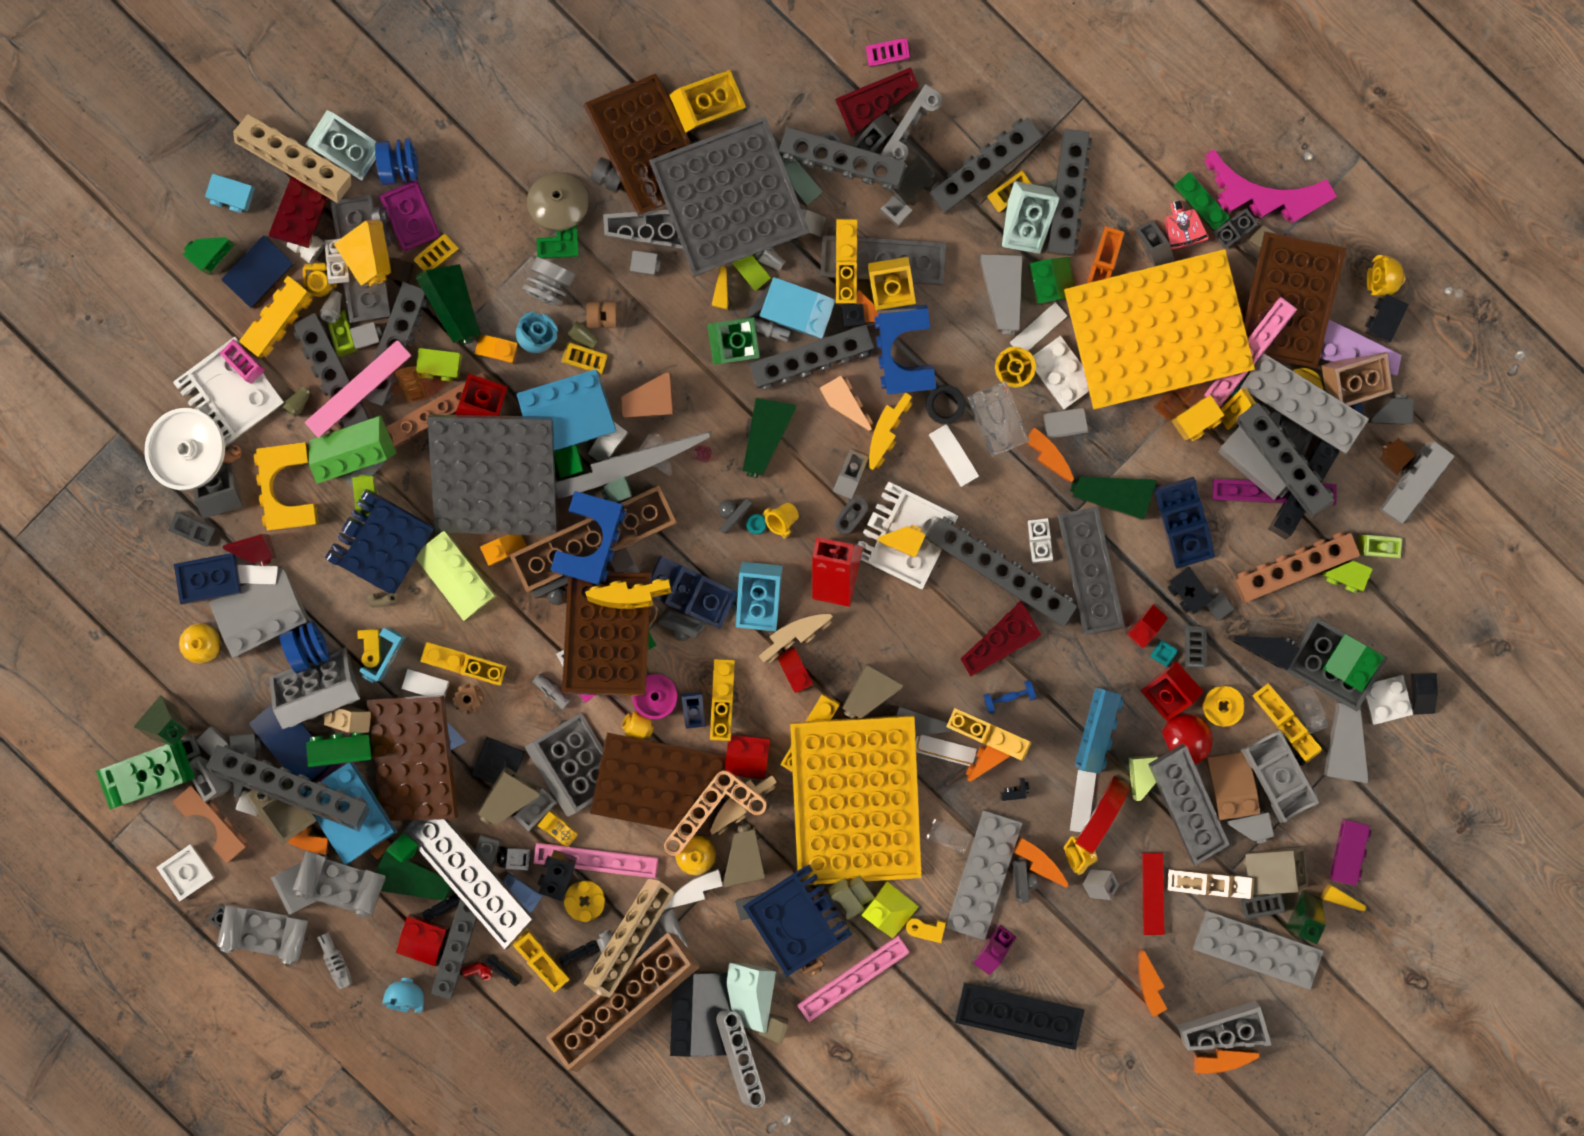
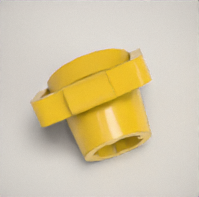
M326 263L305 264L303 267V286L307 287L310 293L316 297H326L333 288H337V283L328 284ZM307 270H313L314 272L310 273L307 278Z
M784 503L776 509L771 510L767 508L763 516L768 528L773 533L781 535L786 539L791 534L789 528L798 519L799 513L794 505Z
M1073 836L1065 844L1064 850L1073 872L1081 875L1089 865L1097 862L1098 858L1096 851L1090 854L1085 849L1076 845L1075 841L1078 836Z

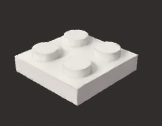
M1403 675L1375 681L1365 697L1372 725L1413 715Z
M192 844L156 867L179 902L215 878Z

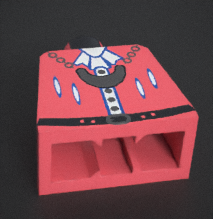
M1182 200L1170 203L1173 215L1167 216L1164 222L1166 239L1170 243L1171 250L1207 241L1208 236L1195 209L1185 211Z

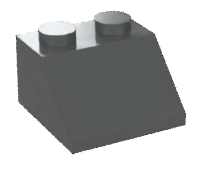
M231 463L221 465L218 473L211 481L193 490L195 503L203 519L243 507L241 492Z

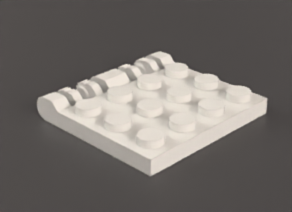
M236 336L173 382L179 390L192 381L180 393L182 396H185L195 388L198 389L200 393L192 397L188 404L193 406L203 398L205 399L194 409L204 412L210 417L214 413L217 415L213 419L216 423L219 421L223 423L222 433L225 434L229 431L224 436L225 447L284 404L283 399L263 373L250 384L219 354L233 339L244 348ZM236 348L229 355V357L231 358L238 351V349ZM241 355V356L235 361V363H237V362L243 357V355ZM247 361V362L241 367V369H243V368L249 363V361Z
M888 482L885 490L899 496V498L896 499L883 492L881 497L895 503L893 510H890L881 504H877L876 509L890 516L887 519L873 512L867 525L880 531V536L906 526L910 527L912 524L922 528V533L927 534L937 517L942 519L945 516L955 524L958 515ZM866 529L863 532L865 536L875 540L880 537ZM951 531L946 533L945 540H947ZM925 538L915 558L879 542H876L875 547L868 545L864 541H859L857 544L872 552L869 555L862 551L860 560L921 590L942 549Z

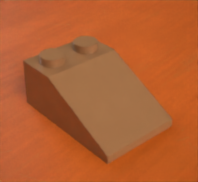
M1386 352L1337 360L1322 365L1325 392L1348 406L1393 392L1388 353Z
M1243 753L1207 757L1214 808L1218 819L1224 820L1260 814L1252 768H1250Z

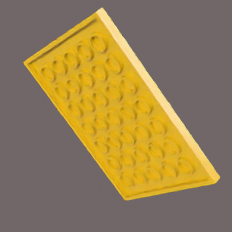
M1225 249L1064 289L1093 410L1255 370Z
M914 715L790 722L797 871L808 864L813 869V872L800 879V881L803 882L815 874L818 878L815 882L808 885L833 884L844 878L851 881L859 875L862 876L864 881L922 878Z

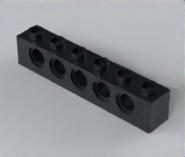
M1319 439L1307 460V466L1311 471L1318 473L1322 483L1340 451ZM1300 472L1297 477L1298 480L1305 478L1303 473ZM1313 488L1307 489V493L1310 496H1314L1317 492ZM1290 491L1268 530L1285 540L1292 536L1305 513L1304 508Z

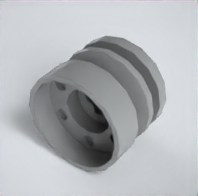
M536 257L531 270L538 274L537 279L527 277L526 280L533 283L534 286L530 287L524 284L522 289L531 297L543 303L561 307L563 301L555 297L556 295L566 297V293L559 288L561 285L570 287L575 274L549 261Z

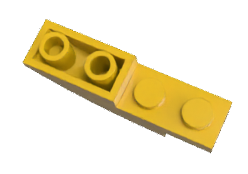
M836 219V303H857V219Z
M906 392L894 409L888 405L885 407L876 424L869 452V469L872 471L875 467L877 469L880 468L885 460L882 457L886 450L890 452L896 444L894 440L896 435L891 433L890 429L895 430L901 422L898 417L902 411L907 413L913 404L910 402L912 396Z
M664 579L654 580L652 584L648 585L636 584L632 586V589H628L626 582L615 581L610 583V586H594L589 589L590 591L585 592L589 602L619 609L653 606V597L672 593L669 580Z
M426 642L420 662L499 686H501L507 667L484 658Z
M714 659L711 741H731L735 660Z
M822 693L806 721L831 720L840 703ZM790 746L780 765L792 772Z
M954 708L946 726L1021 761H1024L1032 743Z

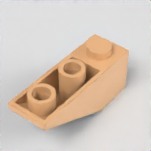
M839 376L820 387V391L829 407L865 430H872L871 425L873 422L868 414L864 415L860 408L863 405L858 396L853 397L850 392L852 386L847 378L843 379L842 376Z

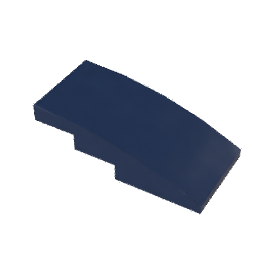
M1190 477L1154 488L1175 568L1178 569L1214 558L1215 553L1209 526L1205 519L1195 478Z
M662 556L659 557L651 574V584L652 581L657 579L669 580L672 592L653 598L699 620L705 621L718 629H721L738 593Z
M272 704L249 723L284 768L292 772L291 774L296 776L299 774L304 775L313 782L333 765L308 767L306 742H311L310 737H315V735L308 730L303 722L298 723L296 726L282 729L273 712Z

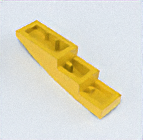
M1269 683L1252 695L1258 705L1278 730H1281L1291 746L1306 763L1323 751Z
M527 928L513 946L524 957L527 964L555 993L570 978Z

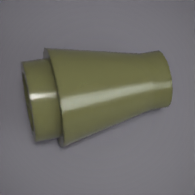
M576 321L567 333L571 336L570 339L591 349L599 340L583 322L579 323Z
M302 386L284 402L285 405L282 408L296 418L298 414L301 415L312 393Z

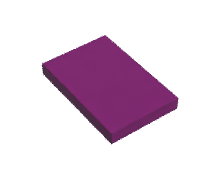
M418 180L379 195L384 209L388 212L389 221L403 253L441 237Z

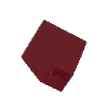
M260 534L222 545L224 550L250 563H259V566L271 564V559L276 558L269 534Z

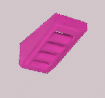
M907 38L866 46L869 67L909 61L910 59ZM901 45L903 55L899 56L897 46ZM889 47H893L894 57H890ZM882 48H885L886 59H882ZM873 50H877V61H874Z
M234 339L219 353L250 384L265 371ZM237 348L238 351L230 358L229 355ZM241 355H243V357H242L237 363H235V361H236ZM247 361H249V363H248L243 369H241V367H242Z

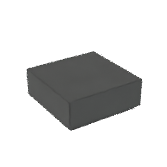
M1222 592L1206 605L1216 621H1219L1234 610Z

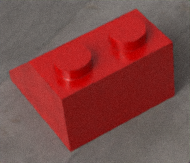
M468 373L455 415L499 416L508 386Z
M1178 661L1164 669L1140 690L1166 721H1169L1191 706L1204 692Z
M731 734V741H728L725 770L732 772L735 776L765 779L770 738Z
M409 914L401 932L396 953L435 967L449 927Z

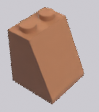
M664 373L622 396V402H618V413L623 415L625 420L674 416L671 374Z

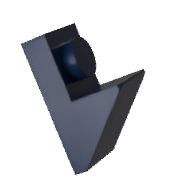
M702 692L681 694L685 728L706 727Z

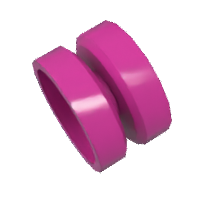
M653 673L647 675L646 696H632L634 707L642 716L648 719H660L666 717L674 710L678 702V691L671 678L663 674ZM654 692H656L659 695L658 700H654V698H651V695Z

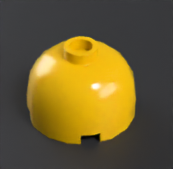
M1377 255L1372 260L1374 262L1373 268H1369L1367 272V288L1373 292L1371 293L1373 296H1385L1386 294L1391 296L1404 284V270L1401 263L1395 258Z
M1015 346L1009 347L999 354L994 368L996 376L1001 383L1007 387L1018 388L1023 387L1032 380L1036 371V363L1029 351Z
M197 623L187 627L179 640L180 652L184 658L196 664L208 663L215 659L222 644L217 630L204 623Z
M694 835L678 855H675L677 865L688 875L698 876L705 874L715 863V846L705 836Z

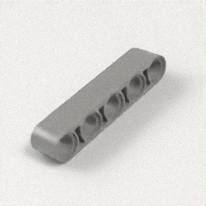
M722 1010L718 1013L716 1021L740 1099L746 1106L760 1108L765 1103V1094L741 1017L737 1012ZM730 1015L731 1022L727 1025L726 1019ZM734 1035L737 1036V1042L735 1044H733L732 1042ZM742 1054L743 1061L739 1064L738 1059L739 1056ZM746 1074H749V1080L745 1083L744 1078ZM754 1093L755 1100L751 1102L750 1098L751 1095Z

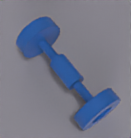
M1024 681L1026 690L1017 693L1015 691L1001 695L1002 698L991 700L989 693L984 694L983 698L988 713H995L993 704L1016 700L1018 696L1028 694L1030 701L1036 700L1031 681Z

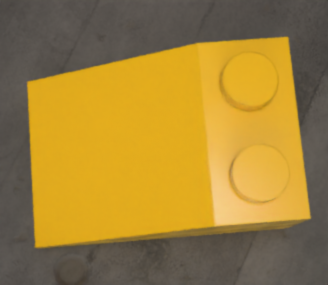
M731 70L680 87L670 94V98L686 133L746 108Z

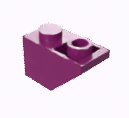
M999 925L982 947L973 963L990 975L1002 963L1016 936Z

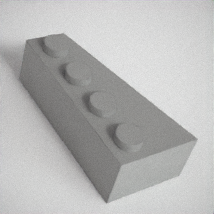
M668 210L649 211L638 216L637 212L603 214L606 238L684 251Z
M1435 441L1426 443L1381 505L1379 511L1397 524L1407 523L1413 516L1412 511L1423 502L1425 499L1424 495L1428 490L1432 489L1437 482V478L1448 467L1454 455Z
M1256 1001L1177 1025L1182 1043L1187 1051L1220 1047L1233 1048L1236 1046L1254 1047V1045H1271L1261 1007Z

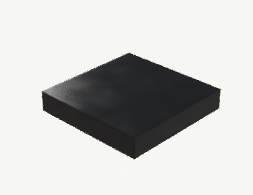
M486 737L472 775L495 784L505 767L510 768L515 773L518 772L525 751Z

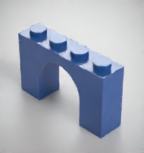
M927 304L877 310L878 316H874L875 328H879L880 336H876L877 348L882 350V356H879L878 360L879 368L884 370V376L880 377L881 388L886 389L887 394L936 389L933 365L906 367L898 364L891 356L892 344L900 334L907 331L930 329Z
M574 491L569 511L597 521L603 532L602 544L594 554L587 557H577L556 550L551 571L601 586L608 576L606 567L608 562L611 563L614 556L612 547L614 542H618L620 536L618 527L620 522H624L626 516L625 507L622 504Z

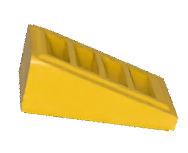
M1022 170L987 196L998 212L1004 210L1008 205L1009 198L1003 189L1010 196L1012 190L1010 184L1013 186L1016 179L1023 183L1032 184Z
M444 233L413 260L423 271L436 269L459 248ZM444 241L451 250L447 251L441 243ZM436 247L444 253L442 257L435 250ZM432 252L438 260L434 262L428 254ZM424 258L431 263L430 267L422 261Z
M722 266L718 274L712 307L728 311L726 267Z
M567 343L561 363L587 371L596 369L602 375L608 355ZM573 349L575 350L573 360H569ZM583 352L581 363H578L579 354ZM588 354L592 355L589 366L585 365ZM596 356L600 357L597 368H594Z
M1327 884L1320 896L1325 901L1360 911H1365L1366 909L1365 905L1331 884Z

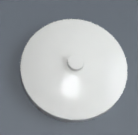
M192 408L174 409L162 415L151 427L145 442V460L151 474L166 487L181 491L194 490L211 481L218 473L225 455V441L219 425L206 413Z

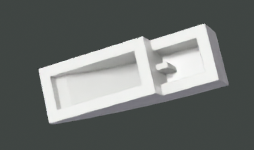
M947 425L929 434V437L960 487L979 477Z
M719 868L706 872L684 884L674 893L665 909L704 900V891L723 886Z

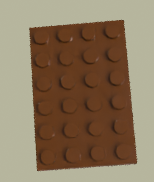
M655 73L590 100L583 105L638 216L666 204L649 160L691 144Z
M1265 231L1243 320L1247 339L1278 299L1282 297L1297 308V310L1267 347L1264 354L1277 361L1317 368L1347 248Z
M608 572L605 582H602L601 586H610V583L615 581L626 582L628 589H632V586L636 584L648 585L651 584V573ZM568 577L562 694L646 696L650 606L619 609L589 602L585 592L598 585Z
M444 695L367 699V709L371 712L370 733L378 798L389 819L392 821L458 818Z
M607 732L590 814L674 830L720 771L725 770L726 756ZM724 774L719 776V782L721 784L723 782ZM715 791L707 792L706 797L709 801L714 802L718 799ZM717 806L697 830L696 835L711 837L710 830L714 823ZM697 807L694 809V815L697 818H702L705 816V811L703 808ZM683 824L681 831L692 833V826L690 824Z

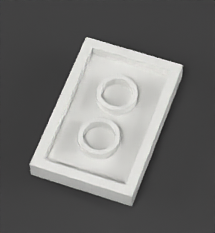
M1061 336L1033 355L1036 363V374L1063 410L1089 391L1082 364Z

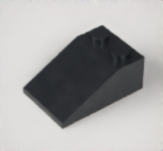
M1229 635L1227 638L1283 670L1289 669L1299 651V648L1295 646V641L1283 636L1282 638Z

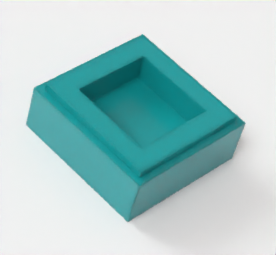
M1160 639L1149 657L1167 668L1178 650Z

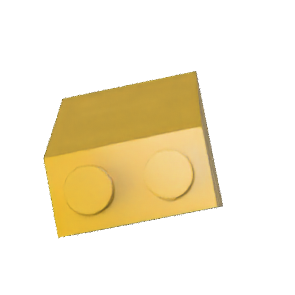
M367 220L334 243L361 286L380 285L387 280L386 276L391 273L381 220Z

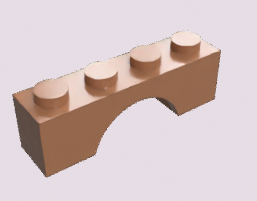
M195 784L190 785L172 801L185 817L201 815L208 818L214 824L217 831V840L213 849L226 863L231 862L249 846L246 843V836L240 831L237 832L232 827L234 825L227 816H222L219 812V806L214 801H203Z

